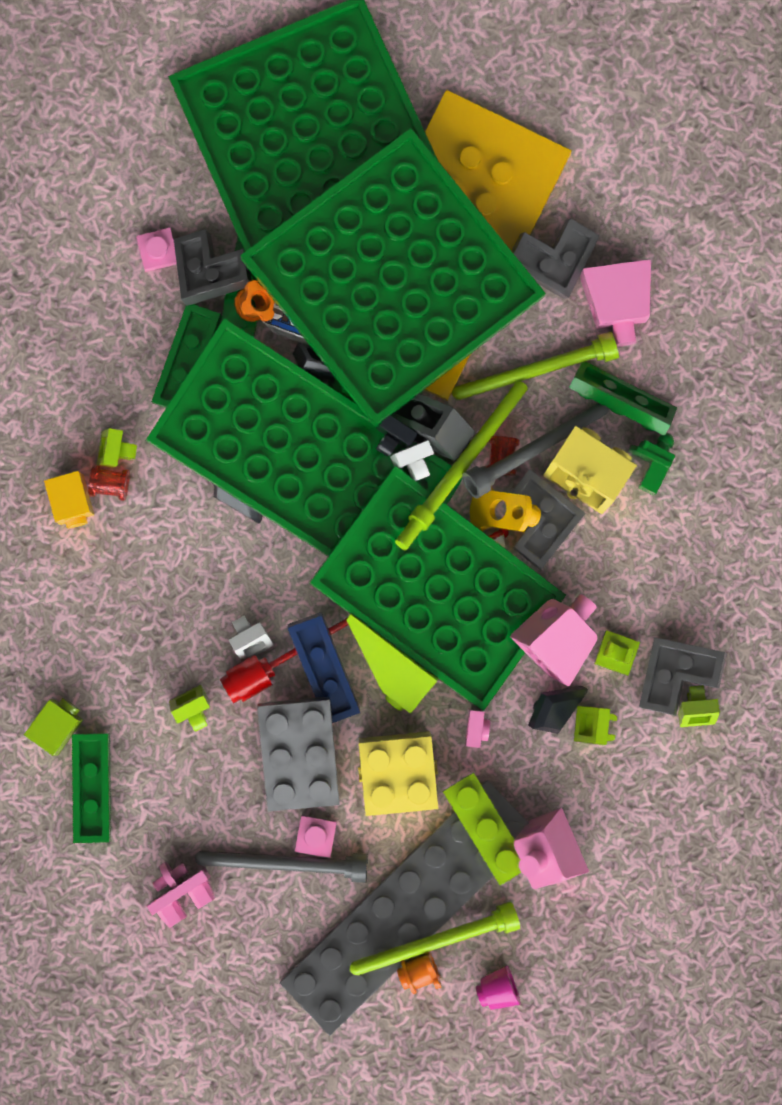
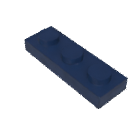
M322 612L288 624L287 629L315 698L330 697L332 723L359 714L360 706Z

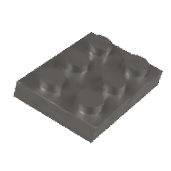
M330 697L258 703L257 710L268 811L340 805Z

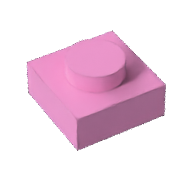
M171 228L136 236L145 272L177 264Z
M469 710L465 746L481 748V741H488L490 720L484 719L485 712Z
M301 815L295 852L330 858L337 821Z

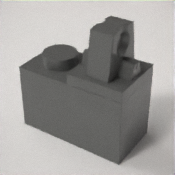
M420 393L391 415L418 433L414 439L415 442L423 443L429 440L434 452L454 461L462 454L475 433L453 407Z

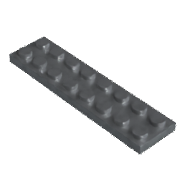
M486 780L482 787L515 839L528 822ZM455 811L280 981L284 989L329 1036L402 966L401 961L360 975H354L350 971V964L353 961L435 934L494 876Z

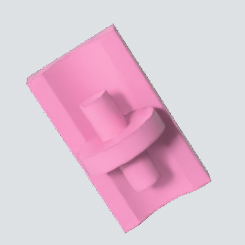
M164 862L159 866L163 876L154 881L153 886L158 892L168 885L171 890L151 902L147 908L152 916L158 913L165 924L171 928L187 917L177 899L188 893L197 908L200 909L216 898L208 881L211 877L209 872L204 868L180 883L179 878L189 872L185 864L182 863L172 870L169 864Z

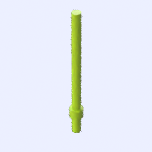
M516 381L423 505H417L410 514V522L395 540V543L400 548L407 550L421 530H427L435 519L434 513L526 393L528 390L526 384Z

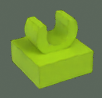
M111 428L103 430L96 466L113 468L118 466V459H135L137 445L121 442L122 430Z
M605 630L594 664L629 676L640 642Z
M202 685L169 700L170 710L177 724L188 719L195 732L208 726L203 711L210 708Z
M704 685L689 686V693H687L688 701L681 703L678 712L679 726L691 727L716 724L720 714L718 699L706 700Z
M578 706L574 741L607 745V741L615 740L616 735L608 734L609 721H617V716L611 714L610 709Z

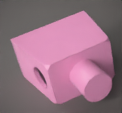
M643 260L583 268L580 279L596 329L613 327L617 347L635 344L634 324L646 323L650 316L651 261Z
M582 594L575 599L570 607L554 599L548 600L517 628L510 638L549 677L569 687L597 641V634L585 623L597 606Z
M562 808L529 820L528 824L525 825L514 839V847L520 859L519 869L523 875L527 876L533 889L557 884L589 872Z

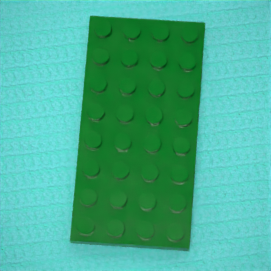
M225 318L146 438V442L327 557L394 467L390 456L418 445L414 441L407 448L398 444L388 457L377 451L376 447L384 434L375 429L376 427L356 403ZM434 454L423 458L430 475L416 481L431 493L452 467ZM407 465L399 468L410 477ZM462 477L443 501L445 504H448L463 480Z

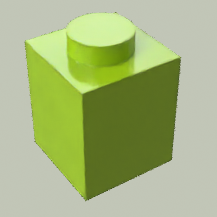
M62 698L60 702L55 699H49L24 733V736L50 755L57 756L83 722V719L77 716L80 709L65 698Z

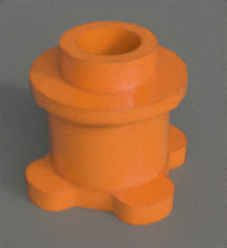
M252 280L248 282L245 288L237 293L234 306L242 319L255 322L258 320L269 321L274 317L273 307L275 301L258 281ZM252 299L255 301L256 307L252 305Z
M431 951L412 960L406 961L405 959L401 961L402 967L397 969V973L404 990L410 988L412 993L416 994L418 992L417 989L432 983L436 989L442 987L440 982L441 976Z

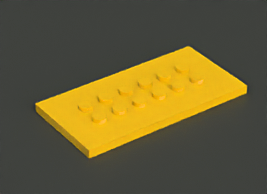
M448 90L445 91L425 130L439 163L511 251L521 233L526 232L531 235L572 150ZM470 355L424 390L448 401Z

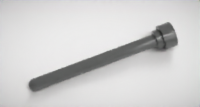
M597 403L488 468L486 466L481 468L478 466L473 467L462 475L466 489L474 498L483 496L491 491V486L495 484L497 478L566 439L575 426L582 429L608 414L609 408Z
M199 851L195 855V862L201 866L344 874V878H351V882L366 883L368 854L353 853V857L346 856L345 860Z

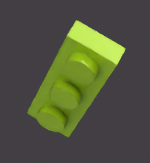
M474 772L443 790L444 795L498 884L501 886L521 873L519 869L520 859L514 847V838Z

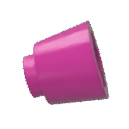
M507 965L480 979L481 984L476 986L477 996L482 1007L489 1006L491 1010L521 1004L519 992Z

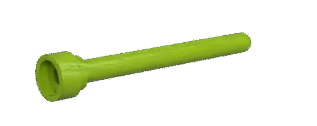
M606 332L597 335V339L591 341V345L456 386L452 391V396L456 400H462L516 383V381L530 379L594 358L597 361L604 360V362H609L619 358L618 348L612 332Z
M511 901L497 905L496 910L491 911V916L355 960L350 964V971L354 975H360L493 930L497 932L504 931L505 934L519 930L520 923L517 912Z

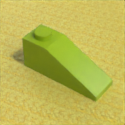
M349 614L347 622L381 691L386 695L385 699L397 710L402 711L405 709L411 714L434 686L438 678L430 674L412 658L408 657L361 620Z

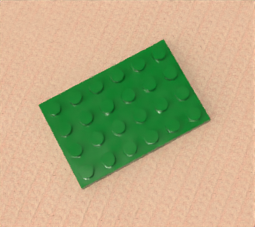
M394 466L311 578L309 584L349 614L361 620L408 657L412 658L430 674L435 675L442 683L484 712L525 654L510 638L511 634L548 600L554 599L562 602L566 594L444 502L434 513L435 519L427 530H421L407 550L400 548L395 543V540L410 522V514L417 505H423L431 492Z

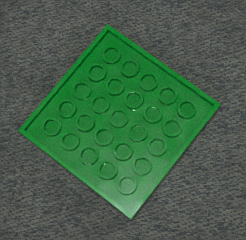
M365 0L344 1L168 76L244 251L267 236L410 128H412L437 159Z
M412 128L240 255L243 263L375 427L542 300L546 295L536 280Z

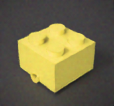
M575 426L543 474V477L565 490L570 499H579L600 514H603L615 501L637 465L631 462V456L617 447L611 449L600 442L601 437L591 429L583 427L581 430ZM572 489L577 490L576 496L571 495Z
M430 731L359 738L361 767H358L359 782L363 784L366 816L438 809L435 775H438L437 760H434Z

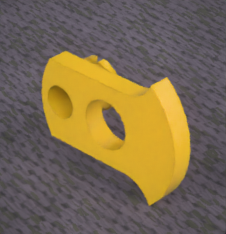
M492 486L490 492L479 498L473 497L470 505V521L482 532L489 527L524 532L527 526L534 527L537 525L541 518L540 508L537 505H532L530 496L495 491ZM503 500L506 504V513L503 518L498 520L495 515V508Z

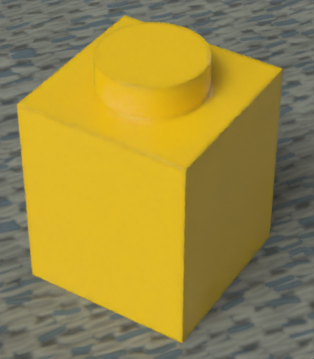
M80 471L44 480L56 523L60 525L66 524L67 529L87 524V517L95 515L84 474Z

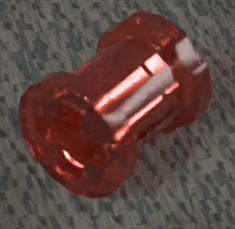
M492 436L488 442L491 444L489 465L486 467L488 468L515 452V448L519 446L520 440L513 437ZM514 468L504 474V476H516V469Z
M93 465L88 485L89 496L96 497L97 494L116 496L120 501H126L130 470L123 469L122 472L102 470L99 465Z

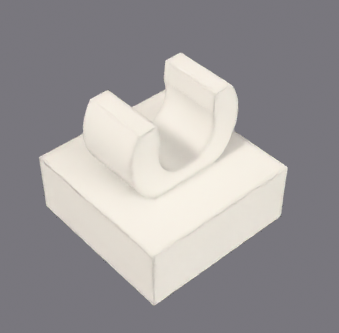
M428 440L390 456L393 465L397 468L407 465L410 477L417 481L430 475L423 458L434 454Z
M245 615L232 622L238 635L229 639V642L241 661L248 659L254 654L257 656L274 646L267 631L260 622L251 626Z

